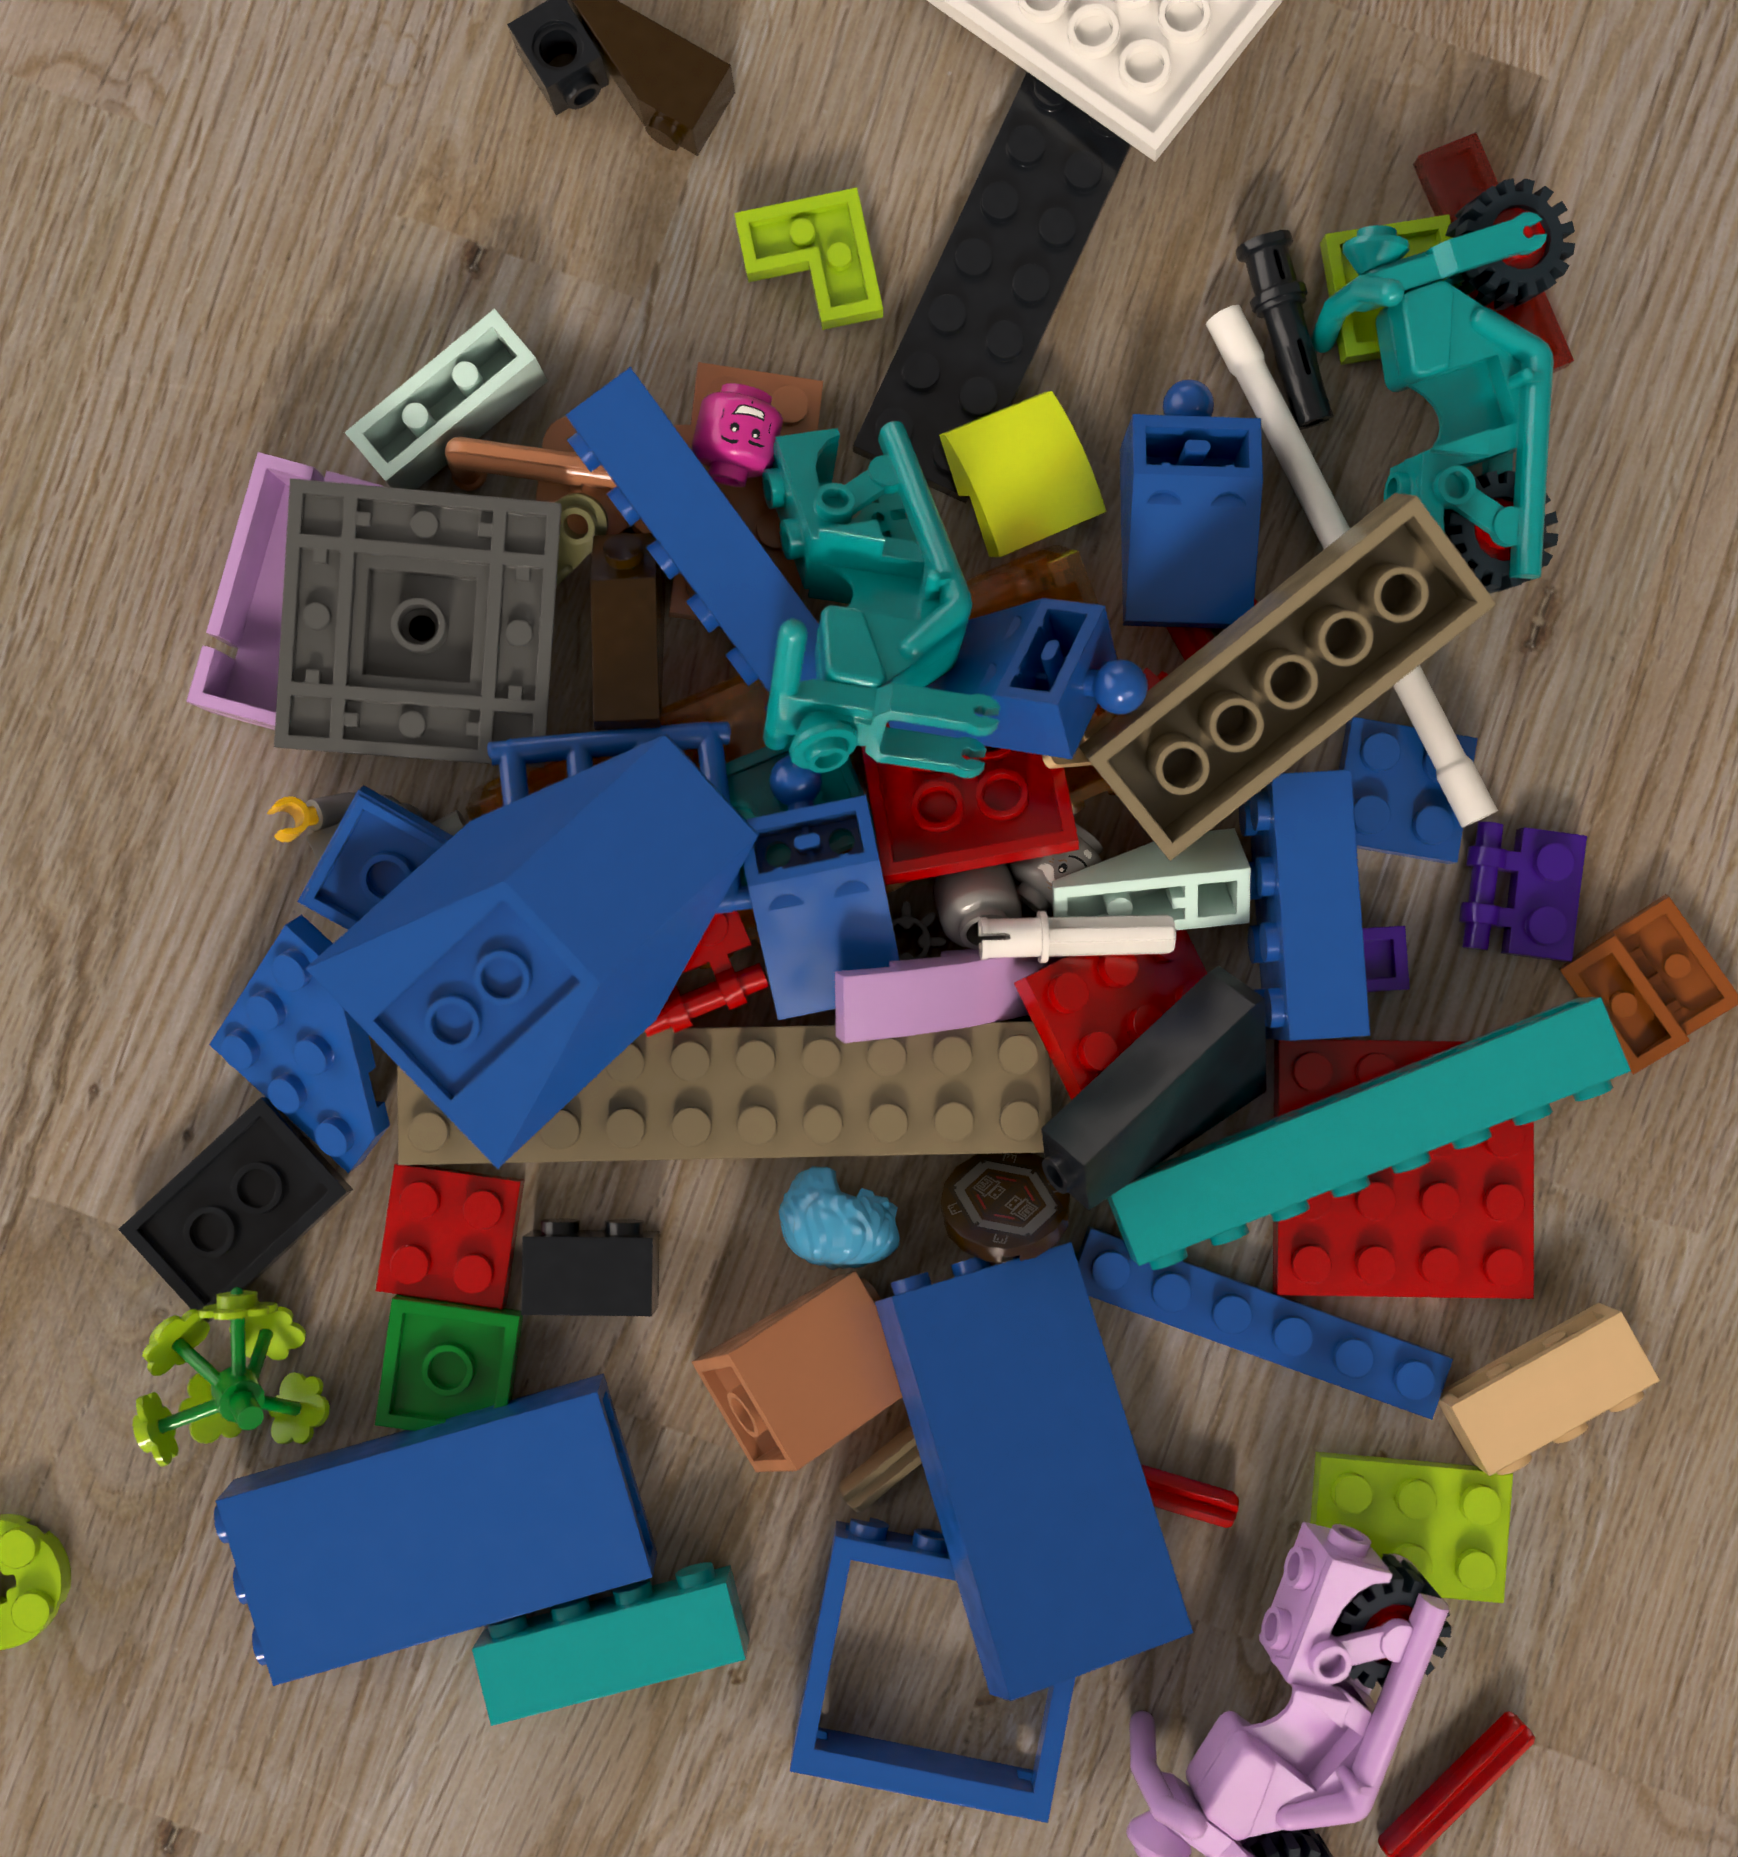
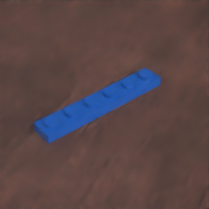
M1090 1226L1087 1227L1077 1256V1262L1088 1296L1433 1420L1453 1361L1449 1356L1287 1297L1276 1295L1273 1292L1184 1260L1157 1270H1152L1149 1262L1138 1266L1131 1259L1123 1238Z

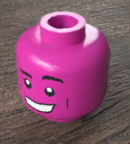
M726 383L722 385L721 392L711 393L702 400L692 441V452L703 465L709 467L708 473L715 482L728 486L744 487L747 478L761 477L765 469H772L774 462L773 446L776 437L780 436L783 418L780 412L771 405L772 397L766 392L743 384Z

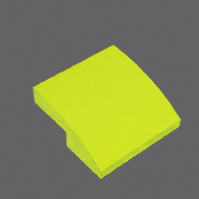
M1053 391L1043 392L939 435L958 496H970L989 557L1005 556L1107 512L1082 444Z

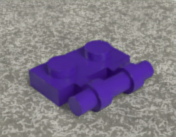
M1485 821L1478 822L1475 846H1468L1466 866L1472 867L1468 902H1462L1460 908L1459 922L1465 923L1462 948L1488 951L1491 927L1504 929L1501 954L1571 962L1587 836L1523 827L1516 829L1514 851H1508L1501 848L1504 824ZM1498 871L1511 873L1507 908L1494 905Z

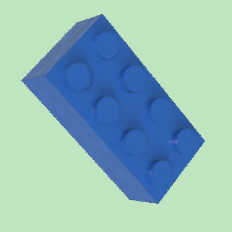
M1351 769L1280 774L1239 807L1241 834L1243 837H1251L1252 862H1248L1251 868L1250 900H1255L1257 925L1249 926L1247 941L1250 961L1252 964L1259 963L1261 989H1254V991L1265 998L1266 1039L1294 1041L1370 1036Z

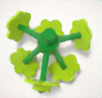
M235 1287L231 1292L217 1294V1304L206 1305L200 1310L191 1309L184 1313L182 1317L173 1315L162 1321L153 1330L149 1338V1344L142 1353V1357L148 1362V1371L153 1376H161L168 1372L174 1364L182 1365L187 1362L198 1373L189 1379L187 1384L189 1398L184 1399L180 1403L178 1413L172 1415L170 1410L162 1405V1401L156 1392H151L137 1398V1415L133 1418V1432L139 1447L146 1453L152 1451L157 1464L164 1467L171 1463L173 1457L178 1456V1445L174 1438L176 1428L190 1423V1435L195 1441L203 1444L212 1443L220 1435L226 1438H234L241 1433L242 1429L253 1430L257 1428L264 1419L262 1409L268 1410L269 1415L275 1418L271 1427V1435L275 1442L289 1444L294 1441L298 1444H307L311 1441L314 1428L324 1424L330 1412L329 1401L326 1397L321 1396L324 1387L323 1381L319 1377L309 1376L306 1378L301 1373L292 1372L284 1377L280 1385V1395L275 1397L265 1395L258 1381L266 1355L273 1360H284L287 1358L290 1349L299 1348L305 1341L306 1331L303 1326L293 1322V1313L290 1309L277 1307L276 1302H259L257 1291H243L242 1288ZM202 1318L230 1320L231 1367L221 1372L194 1349V1347L204 1341L210 1331L209 1323ZM246 1357L250 1358L248 1367H246Z

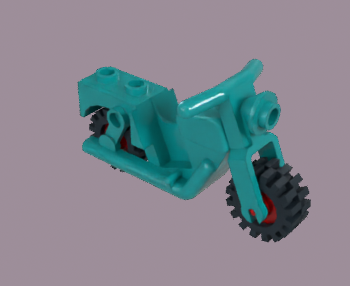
M1514 178L1503 180L1496 186L1492 185L1455 214L1457 220L1448 226L1445 236L1452 239L1437 244L1425 252L1406 258L1403 257L1409 252L1410 244L1408 240L1397 236L1395 228L1384 225L1360 228L1357 231V237L1345 241L1343 245V253L1358 274V277L1324 302L1311 334L1314 350L1319 353L1328 352L1334 346L1348 315L1354 311L1367 312L1385 306L1376 317V328L1386 387L1390 391L1397 393L1411 388L1423 396L1437 414L1440 429L1437 440L1429 450L1407 458L1404 462L1390 468V475L1384 488V501L1394 493L1417 496L1489 594L1540 578L1542 567L1547 566L1553 557L1544 549L1556 546L1558 541V534L1547 533L1546 530L1547 526L1558 523L1556 511L1545 515V504L1551 501L1546 493L1554 364L1553 353L1548 343L1492 309L1485 307L1493 301L1494 310H1505L1511 305L1515 308L1526 303L1557 283L1555 280L1563 276L1570 266L1564 260L1574 255L1575 243L1563 242V239L1575 232L1573 221L1561 224L1558 218L1568 209L1563 201H1560L1553 207L1547 203L1554 192L1546 186L1532 194L1535 181L1523 179L1516 185ZM1463 283V284L1460 285L1458 288H1455V287H1454V285ZM1476 290L1478 294L1475 300L1467 296ZM1514 452H1516V469H1515V472L1512 471V470H1513V453H1514ZM1482 463V475L1474 478L1467 467Z

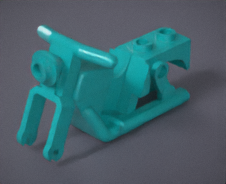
M893 421L881 428L878 442L883 455L875 457L870 462L866 471L845 485L832 483L840 439L838 428L777 436L773 446V467L763 471L762 486L768 508H776L780 519V540L783 553L787 560L794 559L804 589H809V598L847 603L849 605L848 607L827 606L821 613L815 647L817 679L800 682L807 640L806 626L797 619H788L781 625L778 633L763 733L765 745L772 750H781L788 745L790 735H794L795 737L789 748L792 762L798 767L810 769L817 773L829 772L839 768L847 761L855 747L859 745L865 746V753L876 762L953 773L962 778L978 776L984 770L986 763L962 757H985L987 750L977 739L971 737L954 738L886 727L888 721L895 720L965 731L975 736H986L992 734L997 729L999 720L987 716L998 715L1000 710L997 701L984 694L968 695L924 688L955 667L972 609V598L904 424L899 421ZM860 511V514L852 519V516ZM976 713L982 714L984 717L977 716Z

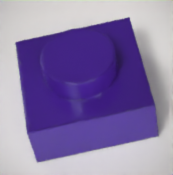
M1405 926L1362 928L1367 992L1410 989Z

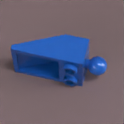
M1182 380L1169 388L1163 400L1164 415L1132 414L1120 447L1123 626L1226 629L1254 606L1263 487L1261 418L1211 417L1214 409L1212 393L1206 385L1197 380Z
M1041 598L968 620L955 667L944 676L924 687L968 695L984 694L996 700L1000 706L999 714L987 716L999 720L998 727L992 734L975 736L965 731L890 720L888 723L890 728L954 738L971 737L977 739L984 746L1072 760L1097 705L1099 704L1104 710L1113 714L1130 713L1136 710L1145 700L1148 683L1144 672L1138 665L1128 660H1117L1104 605ZM976 713L977 716L984 717L982 714Z
M790 755L783 757L774 765L769 778L773 795L782 804L787 805L788 811L745 819L759 836L743 863L778 1020L835 1009L836 971L889 967V961H899L866 795L814 805L813 800L819 794L822 785L821 773L796 766L792 762ZM846 831L853 836L855 843L851 851L845 854H838L830 848V839L836 832ZM783 844L790 849L791 857L786 865L774 867L767 862V852L773 845Z

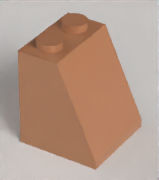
M856 1271L832 1277L692 1361L693 1366L755 1472L798 1471L902 1398L875 1305V1301L881 1299L874 1287L866 1279L860 1278Z

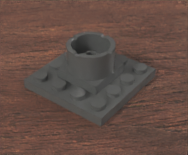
M290 478L274 747L492 764L487 753L489 742L505 741L512 738L547 736L562 512L561 503ZM422 620H430L435 624V633L427 641H418L414 637V628ZM545 762L526 764V767L545 768Z

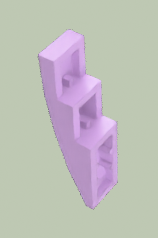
M965 949L941 951V957L889 961V967L836 971V1038L843 1043L904 1037L972 1027L1027 1016L1029 1013L1014 982L1064 956L1049 957L1047 963H1039L1037 957L988 958V960H981L979 950Z

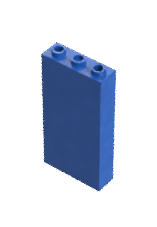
M1072 1242L1050 1248L1036 1258L1020 1261V1255L1012 1257L1013 1260L991 1266L990 1262L977 1257L951 1265L954 1278L932 1284L929 1273H921L892 1282L891 1287L894 1296L875 1301L989 1693L1008 1701L1019 1699L1193 1633Z
M604 1374L510 1400L508 1405L494 1408V1406L448 1418L445 1423L416 1431L404 1430L236 1478L217 1498V1505L214 1509L216 1532L224 1544L229 1543L236 1565L233 1571L235 1593L241 1604H248L255 1626L252 1632L254 1654L260 1665H267L273 1686L653 1577L657 1558V1550Z

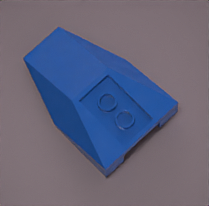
M665 734L468 822L305 969L487 1159L499 1169L657 1019L759 834L677 744Z

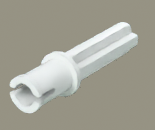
M1038 911L1036 918L987 919V917H980L978 937L1004 936L1006 940H982V943H978L981 960H988V958L1037 957L1039 963H1047L1048 958L1052 956L1169 954L1173 952L1175 947L1176 928L1173 917L1169 915L1048 917L1046 911Z

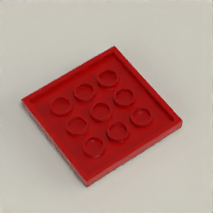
M1274 1040V1118L1467 1041ZM1509 1119L1489 1127L1492 1137L1486 1141L1463 1149H1454L1451 1142L1428 1151L1431 1161L1421 1167L1397 1174L1393 1172L1392 1167L1385 1168L1368 1175L1371 1184L1358 1192L1334 1198L1331 1190L1307 1199L1310 1209L1304 1213L1286 1220L1273 1221V1292L1276 1295L1534 1299V1122L1514 1125L1513 1120Z

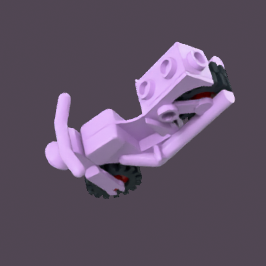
M1307 1522L1302 1523L1294 1547L1291 1548L1286 1557L1282 1579L1273 1603L1265 1613L1261 1634H1259V1641L1269 1654L1270 1660L1276 1665L1286 1682L1293 1688L1291 1699L1285 1709L1276 1716L1257 1724H1250L1234 1711H1227L1221 1714L1187 1766L1186 1780L1190 1786L1175 1775L1160 1771L1157 1765L1156 1731L1152 1715L1141 1710L1131 1716L1129 1723L1130 1768L1150 1809L1133 1818L1126 1830L1127 1837L1135 1846V1852L1139 1857H1190L1192 1852L1191 1846L1206 1857H1333L1319 1833L1316 1834L1313 1828L1359 1822L1368 1816L1376 1800L1424 1674L1428 1676L1435 1669L1430 1662L1432 1654L1443 1658L1447 1647L1439 1637L1451 1638V1625L1446 1621V1617L1450 1616V1607L1441 1599V1596L1425 1577L1418 1572V1569L1411 1561L1397 1554L1384 1553L1381 1560L1371 1548V1540L1354 1528L1341 1524H1334L1332 1528H1327ZM1377 1681L1382 1690L1375 1704L1369 1695Z

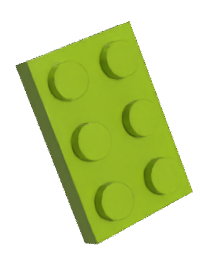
M1316 1452L1311 1524L1332 1528L1334 1524H1341L1360 1531L1371 1540L1370 1546L1381 1560L1384 1553L1397 1554L1411 1561L1441 1598L1504 1603L1513 1473L1506 1475L1494 1473L1489 1476L1474 1465Z

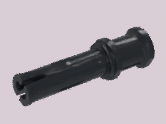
M1278 230L1261 234L1242 243L1235 252L1238 261L1246 263L1255 295L1250 301L1252 311L1257 314V317L1265 318L1291 414L1299 430L1323 424L1334 416L1304 317L1302 304L1306 301L1308 291L1306 284L1298 281L1288 248L1293 243L1292 235L1289 230Z

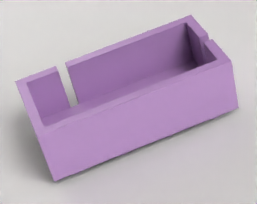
M258 452L206 631L207 634L230 647L238 648L236 658L233 659L217 649L202 645L186 702L210 713L275 730L290 478L384 486L326 471L324 477L315 467Z

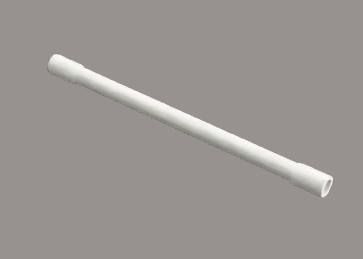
M1240 305L1227 307L1213 315L1207 321L1206 326L1228 370L1237 378L1256 417L1261 418V427L1323 549H1326L1346 533L1350 527L1265 363L1264 352ZM1419 665L1393 685L1436 769V778L1461 828H1464L1497 812L1498 809L1474 762L1465 754Z

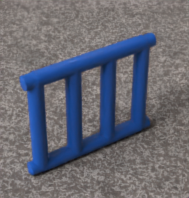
M728 721L661 725V728L617 729L512 738L505 741L489 742L487 745V753L492 761V766L499 765L503 806L529 795L526 764L566 761L567 774L570 777L593 767L592 758L618 756L665 734L681 750H698L700 771L731 803L723 745L730 744L731 726ZM740 870L715 914L752 909L748 886L741 885Z

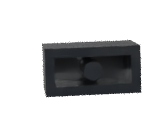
M543 1219L541 1220V1230L533 1229L523 1236L521 1315L652 1317L657 1310L659 1294V1231H644L643 1220H606L605 1230H579L580 1220Z

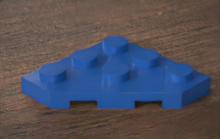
M301 914L285 924L209 1045L349 1174L366 1159L389 1128L390 1121L385 1102L375 1101L369 1072L376 1068L369 1035L305 969L333 943Z

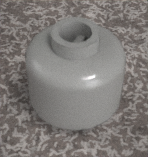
M1006 864L937 876L934 881V902L941 929L950 941L962 947L979 950L978 943H982V940H1006L1004 936L978 937L980 917H987V919L1022 918V906L1016 883Z

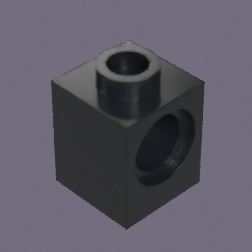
M547 0L507 24L518 55L556 116L569 108L574 110L587 106L597 98L602 88L609 85L601 55L567 0ZM569 53L575 55L573 61L566 66L553 67L549 65L550 61L559 54Z

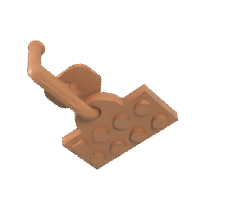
M698 362L691 424L673 425L692 450V441L702 400L711 393L721 392L722 385L736 383L757 388L772 397L771 405L780 412L783 418L780 436L818 431L823 381ZM566 416L556 420L549 426L543 438L542 448L467 437H454L446 444L445 455L455 485L462 490L472 491L478 489L486 481L488 473L538 480L536 501L555 502L570 493L588 494L598 500L607 513L608 531L606 535L620 534L630 527L607 495L609 491L616 487L612 479L601 465L590 472L568 443L567 439L575 434L576 431ZM703 465V467H704V468L706 469V471L708 472V471H709V467ZM762 476L747 478L744 487L728 486L715 482L799 596L801 579L794 559L787 560L783 553L780 540V519L776 508L769 509L766 504ZM578 514L568 515L567 523L573 532L577 534L588 532V523L584 517ZM641 519L631 526L637 534L651 533ZM681 573L673 577L668 617L699 621L686 603V600L692 597L695 592Z

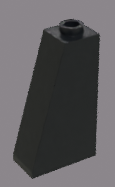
M1220 966L1208 972L1041 1128L1045 1159L1042 1161V1168L1050 1184L1062 1194L1068 1192L1085 1208L1091 1210L1267 1091L1265 998Z

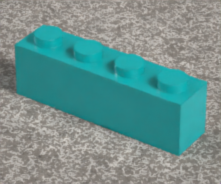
M711 1562L698 1563L676 1572L675 1580L651 1585L650 1579H645L614 1588V1596L589 1602L588 1596L551 1606V1612L529 1618L526 1617V1614L488 1624V1628L483 1630L473 1646L472 1652L491 1726L746 1660L749 1636L731 1565L714 1569Z

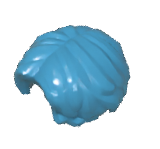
M812 1166L808 1170L799 1172L791 1182L788 1192L784 1194L783 1202L779 1208L783 1238L797 1256L805 1259L810 1264L826 1266L832 1270L849 1267L855 1269L883 1260L899 1247L900 1237L895 1221L898 1207L889 1202L888 1197L875 1196L872 1190L861 1188L856 1197L841 1192L837 1182L836 1171L829 1167Z

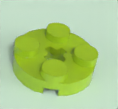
M0 1514V1571L6 1576L14 1575L16 1579V1585L7 1591L6 1597L0 1596V1650L20 1646L44 1631L57 1615L60 1605L66 1601L71 1587L70 1562L61 1541L51 1531L44 1534L37 1526L27 1523L32 1519L18 1514Z

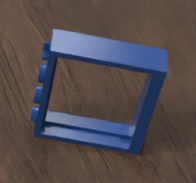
M871 1517L869 1522L851 1518L850 1523L836 1520L792 1746L790 1772L1048 1823L1075 1678L1053 1685L1048 1689L1033 1770L818 1727L850 1561L854 1560L957 1581L942 1532L918 1528L914 1530V1535L912 1536L888 1531L889 1525L886 1522Z

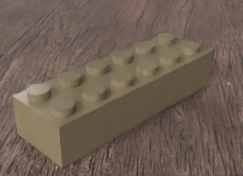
M1394 493L1147 691L1145 700L1136 710L1127 714H1119L1081 744L1079 748L1171 861L1496 605V602L1420 499L1415 495Z

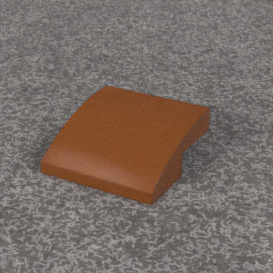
M1667 894L1620 923L1575 955L1571 962H1566L1559 968L1579 998H1602L1633 1075L1690 1041L1687 1037L1689 1034L1738 1005L1737 991Z

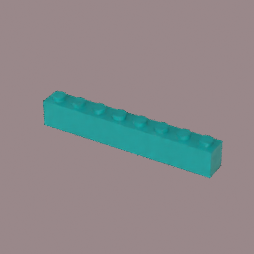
M1580 997L1159 1163L1107 1199L1131 1259L1138 1266L1149 1262L1152 1270L1162 1269L1186 1259L1189 1256L1186 1247L1209 1238L1213 1246L1229 1243L1249 1233L1247 1223L1269 1214L1274 1222L1302 1214L1310 1209L1307 1199L1331 1190L1334 1198L1358 1192L1371 1184L1368 1175L1385 1168L1392 1167L1393 1172L1397 1174L1421 1167L1431 1161L1428 1151L1452 1142L1454 1149H1463L1486 1141L1492 1137L1489 1129L1491 1126L1509 1119L1513 1120L1514 1125H1523L1537 1121L1553 1112L1550 1103L1573 1095L1575 1101H1584L1605 1094L1613 1089L1610 1079L1628 1073L1631 1069L1602 998Z

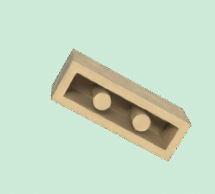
M1598 1302L1444 1388L1438 1404L1470 1462L1489 1476L1494 1473L1506 1475L1526 1466L1532 1460L1530 1453L1552 1441L1558 1444L1577 1438L1588 1429L1587 1421L1607 1410L1618 1412L1634 1406L1644 1398L1643 1390L1659 1382L1660 1379L1622 1312Z

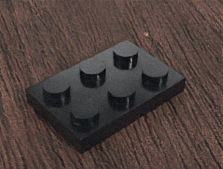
M261 1097L118 1230L190 1309L200 1310L206 1305L217 1304L216 1295L219 1293L231 1292L235 1287H240L245 1291L354 1189L285 1114L278 1110L266 1097ZM202 1318L207 1322L213 1320V1318Z

